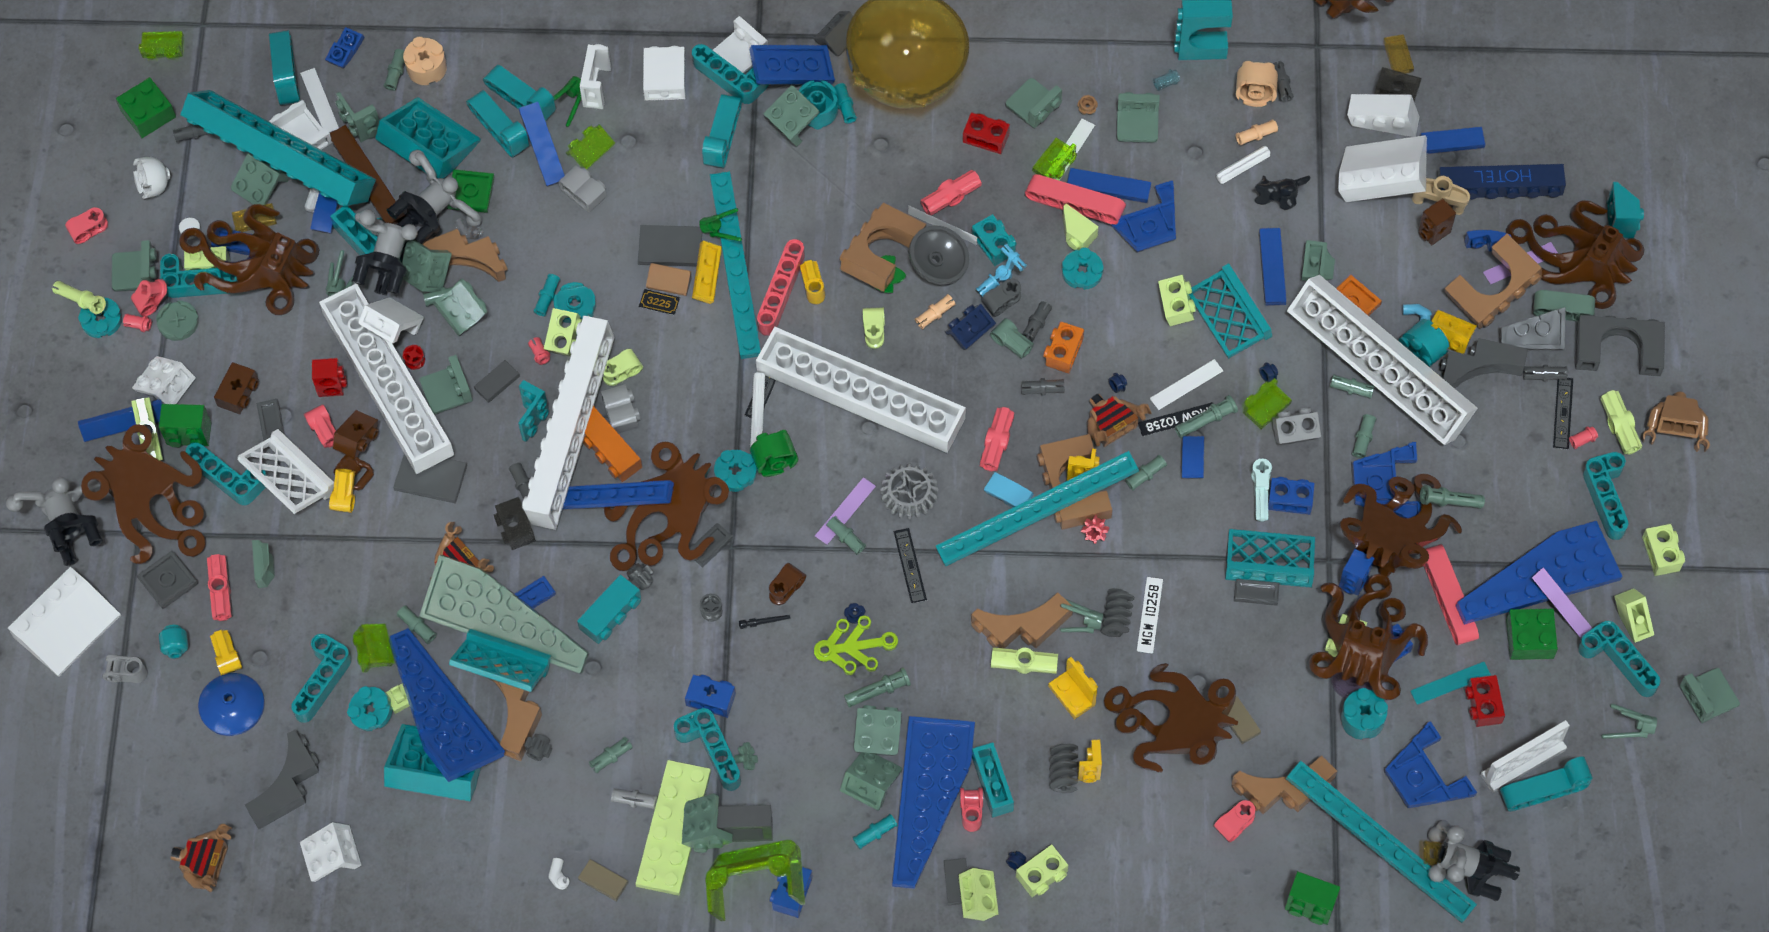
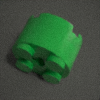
M780 430L769 435L768 433L759 434L756 437L757 441L750 447V453L758 473H762L765 477L784 473V468L787 466L790 469L793 468L799 460L787 430Z

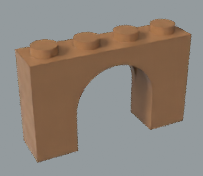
M882 203L879 209L876 208L873 211L870 221L863 224L860 234L853 237L848 250L845 249L840 256V270L884 292L894 279L896 265L875 255L868 246L878 239H891L909 248L913 237L918 231L925 228L926 224Z
M1508 234L1492 246V254L1511 273V281L1505 290L1495 295L1481 294L1461 275L1444 288L1446 296L1479 329L1483 326H1489L1499 312L1503 313L1510 307V302L1515 298H1521L1525 294L1527 287L1531 284H1537L1542 278V267Z
M1090 434L1040 445V453L1037 454L1039 466H1043L1045 471L1042 473L1045 485H1049L1050 489L1060 485L1059 478L1068 469L1069 456H1083L1091 459L1092 448L1094 449ZM1107 491L1094 493L1054 513L1056 523H1060L1063 530L1085 525V520L1087 518L1092 520L1095 515L1101 520L1112 518V507Z

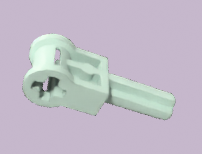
M1263 458L1253 463L1251 478L1254 482L1256 520L1264 522L1269 518L1268 490L1272 470L1271 463Z

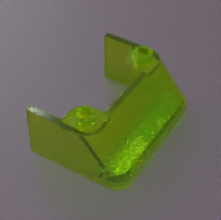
M783 840L718 855L705 878L708 913L721 922L726 921L723 887L727 884L728 877L768 868L777 877L787 876L789 897L800 905H805L799 846L792 840Z

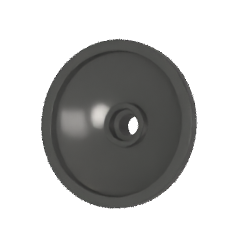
M937 225L928 226L918 231L911 240L909 246L910 261L916 272L927 281L935 284H950L959 280L966 272L969 265L968 248L963 239L953 230Z

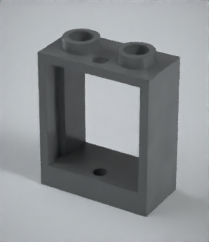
M771 805L718 806L717 828L733 834L732 842L773 841Z

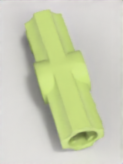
M1612 390L1602 395L1600 399L1608 416L1609 429L1612 434H1616L1622 451L1628 455L1637 452L1642 448V444L1635 430L1634 417L1629 410H1626L1619 391Z
M150 397L131 401L136 424L151 425L153 428L151 444L146 449V452L160 461L163 460ZM138 432L140 444H142L144 436Z
M993 648L991 668L1012 669L1022 674H1027L1031 671L1056 674L1058 654L1034 652L1029 648H1021L1019 650ZM1022 658H1027L1030 660V662L1024 664L1021 663L1019 660Z

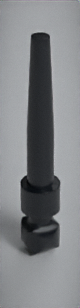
M790 615L761 619L752 618L749 621L740 620L739 627L740 629H745L747 626H750V628L757 627L760 624L790 619Z

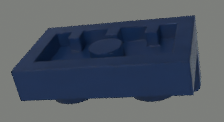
M972 304L963 311L964 316L960 319L958 317L953 319L948 324L949 328L945 331L947 335L951 334L963 350L970 347L996 324L982 304L976 306Z

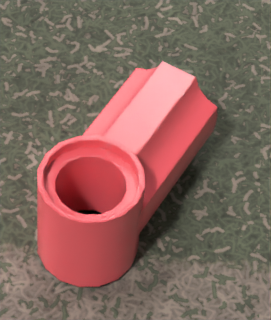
M322 404L304 413V416L312 431L314 430L323 447L330 448L333 446L336 430L331 423V418L326 408Z

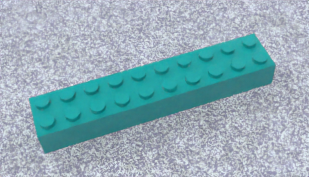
M211 90L188 93L180 114L187 118V122L203 127V130L207 133L220 136V140L226 143H233L237 146L238 150L253 154V157L259 161L268 162L271 168L286 172V175L292 179L301 180L303 185L319 190L321 195L336 199L339 205L348 207L349 205L368 202L376 179Z

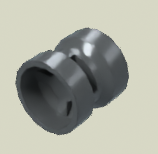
M711 593L703 596L700 600L702 617L710 622L717 621L723 612L721 599L719 596Z

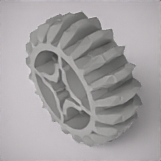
M909 462L906 468L900 464L899 470L893 467L891 469L892 474L887 473L885 475L886 480L882 481L883 487L880 489V492L883 495L882 502L886 503V509L892 508L891 513L893 515L899 512V517L902 518L906 514L910 520L913 514L919 518L920 512L926 515L928 513L927 508L932 509L934 507L933 502L937 501L936 495L938 494L937 481L933 479L932 472L927 474L926 467L920 470V465L917 464L913 468ZM902 481V485L893 490L894 486ZM922 492H926L921 500L916 501V498L922 495Z

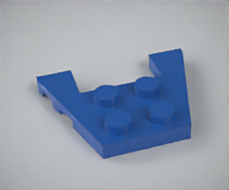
M1173 180L1155 186L1160 204L1121 216L1118 224H1110L1137 252L1176 239Z
M1416 442L1408 443L1404 447L1393 448L1382 454L1377 453L1353 461L1354 485H1369L1376 491V502L1388 504L1394 498L1389 489V481L1391 478L1396 477L1395 463H1416ZM1355 496V504L1364 507L1365 499ZM1407 501L1394 513L1402 518H1412L1421 511V502Z
M1431 721L1424 726L1422 731L1412 739L1410 744L1399 753L1384 771L1407 808L1474 797L1477 794L1467 776L1446 786L1423 750L1441 740V736Z

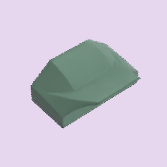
M1306 240L1301 280L1307 281L1309 278L1321 275L1325 280L1333 279L1335 259L1328 252L1327 243Z
M252 540L255 582L258 588H264L275 577L274 557L269 552L268 543Z

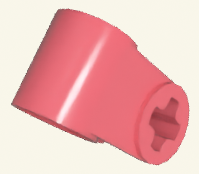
M93 207L69 219L65 227L76 244H81L91 237L104 232L108 227V221L101 209Z
M156 279L154 282H149L148 280L140 282L135 293L131 296V300L141 316H149L157 310L159 303L167 293V285L163 279Z
M960 788L962 825L965 830L975 832L982 825L983 788L978 790ZM975 816L977 820L969 821L967 817Z
M1243 800L1228 813L1221 816L1214 824V827L1229 843L1234 841L1253 823L1256 811L1254 804ZM1241 811H1243L1244 813H1246V812L1248 811V812H1249V815H1247V814L1241 815Z

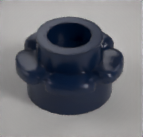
M1264 363V366L1259 369L1262 379L1267 383L1276 381L1278 369L1274 364Z
M1113 373V376L1108 379L1111 389L1115 393L1124 392L1127 386L1126 378L1122 374Z
M857 603L850 604L844 611L847 621L852 624H858V619L861 616H865L864 614L866 613L865 608Z
M1015 851V853L1010 852L1006 860L1008 866L1015 871L1027 863L1026 856L1019 851Z

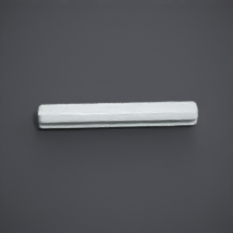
M762 372L754 373L750 447L757 441L756 437L762 434L765 374Z

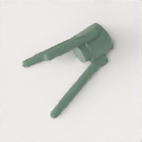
M344 250L340 251L334 277V263H330L328 283L325 289L328 296H332L353 284L351 282L353 276L346 286L344 284L345 281L338 278Z
M1070 600L1067 601L1072 606L1064 603L1061 604L1062 608L1084 615L1083 624L1087 625V627L1061 628V632L1093 633L1094 629L1100 630L1104 613L1088 609Z
M1611 704L1610 707L1621 711L1622 715L1637 719L1636 729H1639V732L1603 734L1601 737L1603 739L1647 738L1648 734L1655 733L1657 717Z

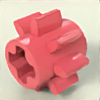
M1097 515L1092 520L1087 518L1084 522L1086 526H1083L1081 532L1086 533L1085 540L1089 539L1094 544L1099 539L1104 541L1106 538L1105 533H1108L1110 529L1105 526L1106 519L1101 520L1097 518Z

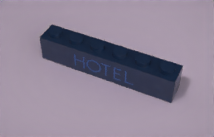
M1564 164L1440 167L1437 178L1440 176L1449 177L1453 184L1466 189L1470 194V200L1476 198L1495 199L1497 197L1512 199L1526 196L1529 198H1536L1538 196L1558 197L1563 196L1566 187Z

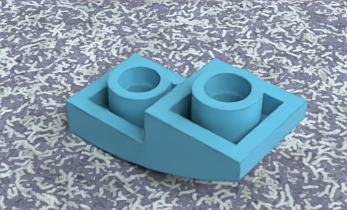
M994 472L984 488L987 494L1004 501L1006 505L1011 507L1030 500L1034 495L1028 489Z

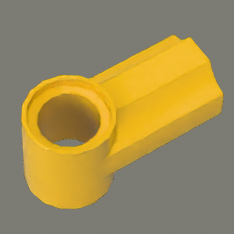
M812 260L804 261L800 265L807 300L812 304H820L825 299V289L818 263Z
M336 469L334 490L329 500L330 510L352 513L355 504V495L353 494L355 471Z
M228 630L214 632L210 638L221 676L242 669L237 651L234 650Z

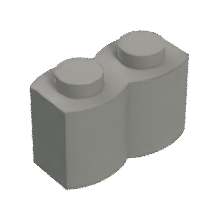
M575 165L559 180L560 189L587 212L592 211L606 197L605 185L600 180L591 178V174L584 167L580 168Z
M624 384L601 391L610 424L615 431L620 433L637 428V421L641 419L638 409H633L631 403L635 401L632 390H627Z

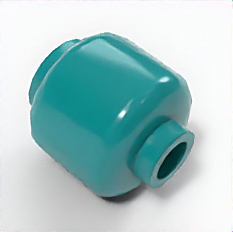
M175 624L165 626L164 630L159 633L160 651L172 659L181 657L188 650L187 631Z

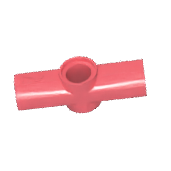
M973 170L968 171L955 180L948 179L938 187V190L921 199L923 210L926 214L933 215L948 205L951 207L955 206L963 200L965 195L979 188L982 182L978 174Z
M1006 407L997 408L991 428L989 427L986 435L985 449L980 460V467L987 471H998L1003 451L1007 449L1010 437L1009 431L1015 412Z
M215 554L207 558L213 620L225 621L232 617L227 560L225 555ZM224 585L222 589L215 590L217 586Z

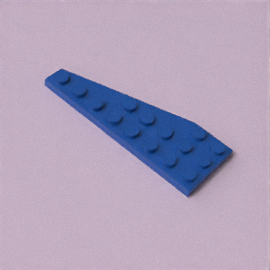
M1594 521L1556 532L1458 601L1456 608L1463 624L1509 612L1510 609H1521L1550 601L1532 579L1543 567L1566 596L1620 581L1623 576L1598 522Z
M409 628L391 635L389 643L423 749L446 780L450 782L504 757L505 750Z
M909 716L892 887L915 889L959 794L960 788L970 770L975 722Z

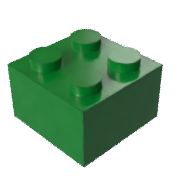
M150 77L115 98L120 111L141 138L146 137L176 118L171 103Z
M161 405L159 429L167 445L181 447V445L188 446L191 443H200L203 446H209L212 423L204 405Z
M1510 609L1506 619L1510 660L1554 659L1558 650L1554 609Z
M1297 871L1285 910L1296 917H1307L1315 924L1328 925L1340 886Z

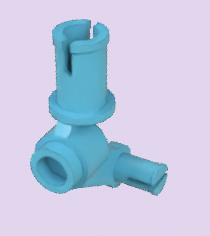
M1008 244L1004 245L1005 248H1001V251L1008 257L1006 265L999 266L996 269L995 276L989 274V278L976 288L982 297L989 290L999 286L1000 281L1005 282L1011 279L1014 265L1020 271L1023 270L1021 265L1024 268L1027 266L1019 257L1020 254L1014 252Z

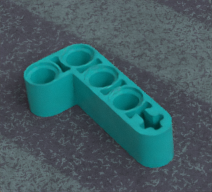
M290 31L269 33L273 80L279 104L281 106L300 102V95L295 75Z
M698 44L692 49L694 67L732 96L742 98V103L744 104L754 102L769 86V84L756 83L753 68L745 75L704 44Z
M496 65L483 78V82L490 90L517 109L539 102L545 121L556 110L554 98L547 89L540 87L537 91L500 65Z
M484 90L466 101L473 115L510 157L513 158L529 147L528 136L524 127L518 121L513 123Z
M721 94L710 135L706 136L703 142L702 155L705 165L725 168L742 107V98Z
M166 254L160 261V279L165 281L167 285L166 295L170 298L227 294V292L221 291L207 283L203 284L204 290H199L195 284L189 285L191 282H194L195 275L200 272L211 273L230 282L237 281L235 275L226 273L218 268L183 271L179 258L174 254Z
M191 443L187 446L185 452L199 464L202 475L238 504H250L266 488L258 479H254L255 476L248 469L242 475H239L202 444ZM211 466H216L215 469H213V470H208L209 467H211ZM261 470V473H262L264 476H267L266 471H265V470ZM227 478H232L229 482H223ZM247 490L245 494H239L241 491Z
M1612 452L1589 459L1583 471V478L1607 536L1613 540L1621 539L1625 535L1629 524L1611 480L1621 475L1626 463L1625 457L1619 452ZM1610 463H1615L1619 467H1613ZM1590 468L1598 470V473L1592 472ZM1597 487H1602L1606 491H1600ZM1605 506H1611L1614 510H1608Z
M1604 621L1582 637L1578 647L1582 657L1593 658L1604 651L1641 696L1651 697L1656 693L1660 685L1659 675L1614 622ZM1607 631L1611 636H1605L1602 632ZM1585 643L1593 644L1594 648L1587 647ZM1616 648H1622L1625 653H1619ZM1630 665L1638 666L1639 670L1632 669Z
M317 634L311 640L315 656L322 661L291 704L296 719L302 723H307L313 719L351 664V656L347 647L325 634ZM327 644L324 649H318L320 645ZM340 654H344V655H345V657H344L343 659H341V660H336V657H337L338 655H340ZM326 672H333L330 677H323ZM315 689H319V690H320V692H319L318 694H316V695H311V692H312L313 690H315Z
M702 708L678 718L674 722L676 739L681 743H687L700 738L723 788L728 791L738 789L741 784L740 771L711 710ZM703 718L710 720L707 724L699 723ZM682 727H688L689 731L686 733L679 732V729ZM711 737L718 738V741L715 743L708 742V739ZM719 756L727 757V760L724 762H718L716 759ZM727 770H729L731 777L734 778L733 780L727 778Z
M1581 756L1569 760L1562 769L1506 785L1500 789L1507 810L1512 812L1582 791L1590 785L1593 777L1585 757Z

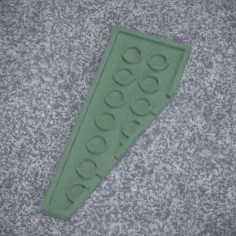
M442 554L439 555L419 617L464 633L473 629L551 655L550 663L580 674L583 672L589 654L587 650L483 569Z

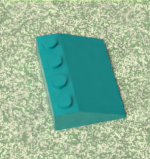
M419 97L380 119L375 138L409 162V156L412 151H422L435 170L437 179L451 174L453 169L465 159L481 140V138ZM421 165V166H416L417 168H419V169H421L422 171L425 172V170L423 169L422 165Z
M402 724L384 766V787L471 801L481 767L448 782L424 751L417 727Z

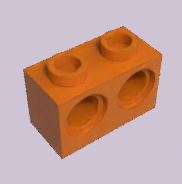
M1060 322L1058 328L1053 329L1051 346L1047 345L1043 357L1046 358V366L1070 374L1084 339V329ZM1068 336L1071 339L1065 340L1062 337ZM1056 354H1062V355H1064V357L1059 358V357H1056L1055 355H1056Z

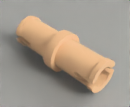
M1270 120L1261 125H1252L1250 129L1236 133V140L1240 146L1253 140H1261L1263 136L1278 132L1277 123L1274 120Z
M947 294L935 305L931 304L928 307L929 309L919 317H916L915 322H919L918 326L923 330L935 319L939 320L943 313L955 306V301H950L953 298Z

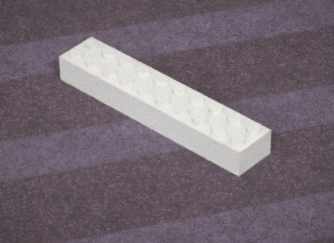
M1321 275L1309 278L1288 308L1287 312L1444 445L1458 437L1478 409Z
M354 284L320 301L324 317L415 473L418 474L453 456L454 452L451 442L393 344L358 324L365 305L369 304L358 285Z
M583 316L582 322H579L577 325L576 341L572 342L570 349L571 358L565 364L564 371L566 374L564 380H561L559 383V397L554 400V413L547 422L548 432L546 438H543L541 442L542 452L535 461L536 471L534 477L530 478L528 486L530 491L528 497L525 496L522 508L531 525L553 530L557 528L584 440L585 430L615 338L608 320Z
M777 327L773 328L756 359L757 372H762L765 376L948 453L965 420L966 407Z

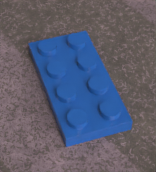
M751 45L749 49L757 84H805L813 80L814 82H821L822 80L833 84L835 81L827 45Z

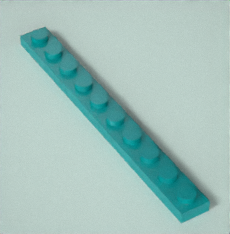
M730 171L710 174L716 215L735 209L736 203ZM737 212L720 218L721 227L719 233L741 237ZM720 238L740 358L758 357L761 349L742 241Z
M1127 451L936 545V548L945 566H948L1139 472V469L1132 455Z
M1300 761L1286 777L1287 781L1461 923L1476 907L1477 904L1446 878L1441 882L1432 881L1428 874L1431 868L1430 865L1305 763Z

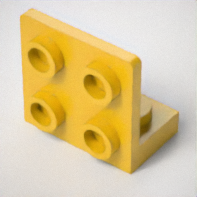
M1069 657L1067 659L1066 672L1048 683V687L1075 720L1096 705L1098 686L1093 678H1088L1085 675L1081 663Z

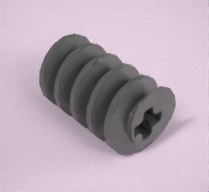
M1112 588L1108 590L1109 595L1106 598L1108 603L1105 605V619L1103 620L1104 627L1101 631L1109 637H1120L1123 633H1128L1130 630L1124 625L1131 624V621L1125 617H1131L1132 612L1126 609L1133 608V604L1128 601H1133L1135 597L1122 589Z
M1059 744L1051 748L1050 754L1052 756L1050 763L1052 765L1050 766V771L1052 773L1050 774V788L1053 791L1072 793L1078 790L1072 786L1078 783L1077 779L1072 778L1078 775V771L1072 769L1078 767V763L1072 761L1078 758V754L1072 753L1078 750L1077 745Z

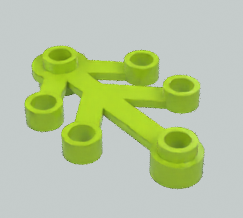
M861 616L858 619V625L847 640L842 644H836L841 635L849 630V622L846 619H840L828 640H821L815 645L814 655L819 661H832L842 668L845 674L853 675L856 672V664L853 661H845L838 655V653H847L863 664L867 671L873 672L878 668V661L873 657H867L859 650L882 647L886 651H892L898 645V637L892 632H886L880 638L857 641L862 633L871 626L870 618L868 616ZM862 620H867L868 625L862 626L860 622ZM845 623L847 627L846 629H840L839 625ZM891 637L894 641L887 643L885 639ZM827 647L829 652L824 654L821 652V649ZM873 661L876 665L870 668L867 663ZM852 665L854 669L847 671L846 666Z

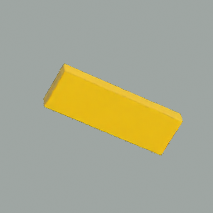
M704 240L700 243L692 298L712 304L714 302L722 247Z

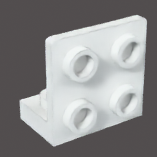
M739 16L734 20V32L714 48L713 51L745 74L753 67L749 51L751 45H768V40Z
M156 356L150 361L143 374L137 378L132 388L137 392L154 396L157 400L160 399L162 404H176L196 377L181 362Z
M332 822L300 842L309 876L313 882L320 880L340 867L356 869L361 866L350 825Z

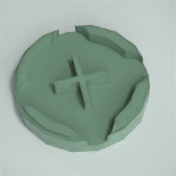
M177 301L165 304L159 310L156 321L159 332L165 338L178 341L189 338L196 331L199 317L195 308L190 303Z

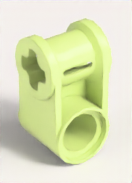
M884 307L863 308L865 342L872 349L879 348L884 343Z
M626 349L607 361L603 380L607 385L615 386L627 378L638 374L643 369V365L632 349Z

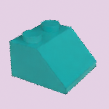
M1613 182L1606 201L1608 226L1618 229L1624 238H1634L1636 231L1640 230V221L1644 219V209L1640 208V200L1620 183Z

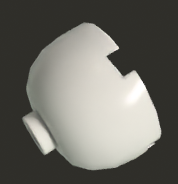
M154 157L135 159L133 166L137 165V171H133L139 194L144 193L143 199L160 195L165 190L170 179L169 169L165 168L163 163Z

